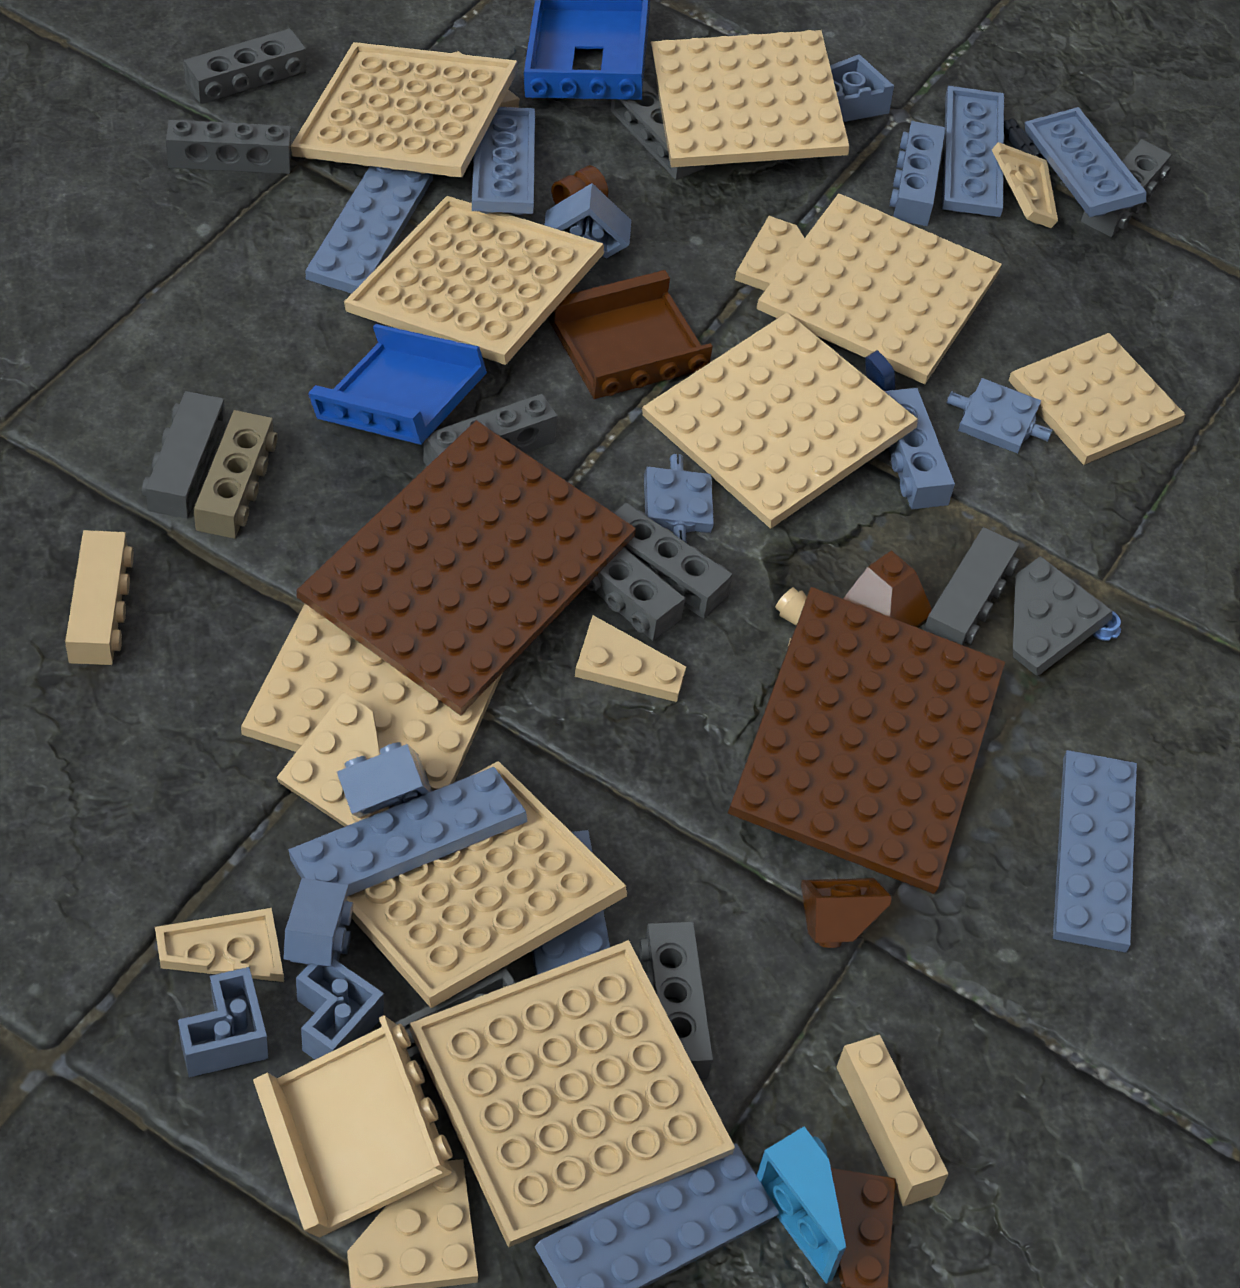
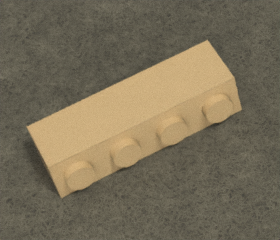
M83 530L65 640L69 663L112 665L114 651L121 650L122 633L121 630L117 629L118 622L124 623L126 604L125 601H122V595L129 594L130 577L129 574H126V567L133 566L134 556L133 547L127 546L126 532Z
M880 1034L845 1045L837 1065L838 1072L888 1176L895 1178V1191L902 1205L906 1206L938 1195L948 1176V1171Z

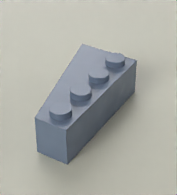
M860 54L830 65L843 122L889 114L894 85Z

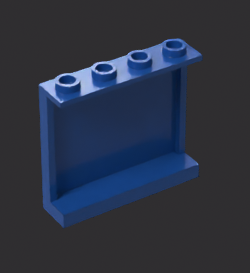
M375 324L373 329L378 343L334 389L315 385L309 391L308 395L317 419L421 445L487 373L480 347Z

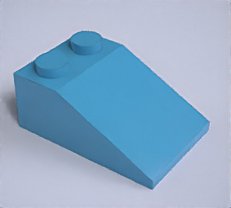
M804 1126L764 1151L757 1178L778 1210L779 1215H777V1218L827 1284L835 1276L846 1249V1243L827 1150L821 1140L816 1136L812 1137Z

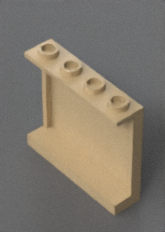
M385 1015L379 1017L382 1025L381 1028L279 1078L267 1072L253 1079L303 1229L319 1238L453 1173L448 1160L453 1157L452 1150L445 1136L438 1134L434 1123L439 1119L437 1110L429 1097L425 1098L420 1084L425 1082L423 1073L415 1060L411 1061L407 1051V1047L411 1046L409 1036L402 1024H395Z

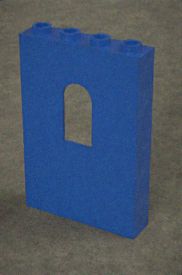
M535 0L524 68L525 98L642 100L650 0ZM575 49H603L601 70H573Z

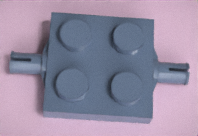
M984 378L981 379L976 391L969 398L951 391L947 400V404L964 410L958 431L1017 454L1023 442L1030 435L1048 442L1053 429L1035 423L1036 413L1041 400Z
M673 454L670 456V469L646 467L644 473L645 514L648 518L663 528L669 529L675 536L687 543L686 533L688 532L711 533L714 523L711 474L684 471V457L679 454L677 459V454Z

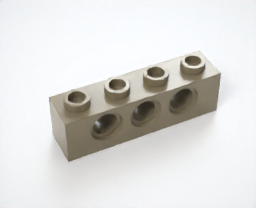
M236 410L233 411L194 507L196 531L236 539L240 526H246L249 516V502L255 501L259 490L258 479L260 476H265L268 468L267 456L269 452L275 451L278 434L273 432V418Z

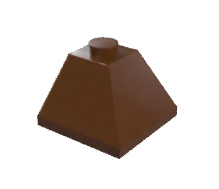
M892 550L868 566L843 598L917 628L927 622V618L932 611L916 571Z
M875 878L801 880L808 934L815 943H819L822 947L835 948L840 947L842 942H853L891 904V895Z

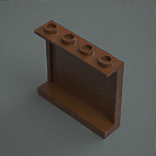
M666 270L568 294L549 315L551 326L593 399L612 396L623 391L641 388L649 384L694 373L710 363L713 346L711 343L700 344L668 292L670 277Z

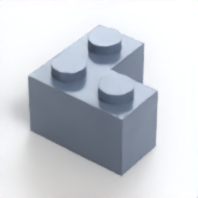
M591 183L548 209L544 225L603 243L604 254L602 256L607 259L629 246L632 220Z
M401 742L389 744L379 750L380 755L370 759H366V756L356 757L344 763V769L337 771L349 808L354 816L360 818L388 806H397L432 792L419 754L408 744L403 746Z
M307 878L301 879L285 928V960L331 967L333 958L339 962L341 954H348L351 931H346L345 925H350L353 913V902L347 901L348 885Z
M334 958L331 967L309 963L296 977L297 1001L314 1012V1015L301 1028L302 1051L313 1059L320 1058L368 1034L380 1021L379 1017L384 1015V993Z
M249 967L211 975V993L215 1011L178 1020L180 1041L188 1077L268 1059L267 1035Z

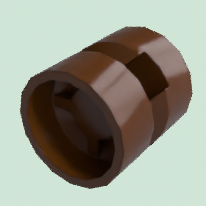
M589 165L576 171L574 175L566 176L554 182L551 194L555 205L591 183L608 198V185L604 176L596 167Z

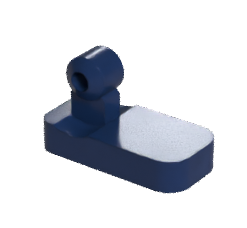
M878 350L866 356V374L868 379L883 391L895 390V372L887 359Z

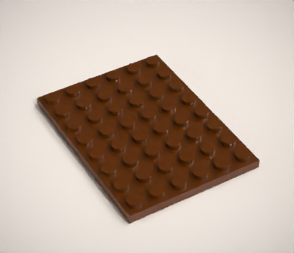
M476 420L297 589V598L461 716L634 538L636 528Z
M811 587L730 804L728 814L935 894L941 881L1005 661Z

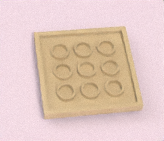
M1110 333L1011 372L1009 382L1018 392L1041 400L1037 413L1083 465L1179 425L1183 422L1186 415Z

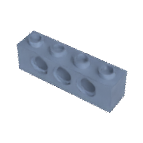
M911 121L909 132H903L900 149L905 151H899L896 168L901 170L896 169L893 187L898 188V190L893 189L889 205L890 207H895L893 217L908 223L928 226L934 203L946 127Z
M918 388L884 391L918 419L917 428L888 447L891 454L892 469L898 473L900 478V489L903 497H907L911 509L949 505L955 483Z

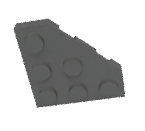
M1041 556L1016 574L1013 658L1036 676H1039L1112 620L1111 609Z

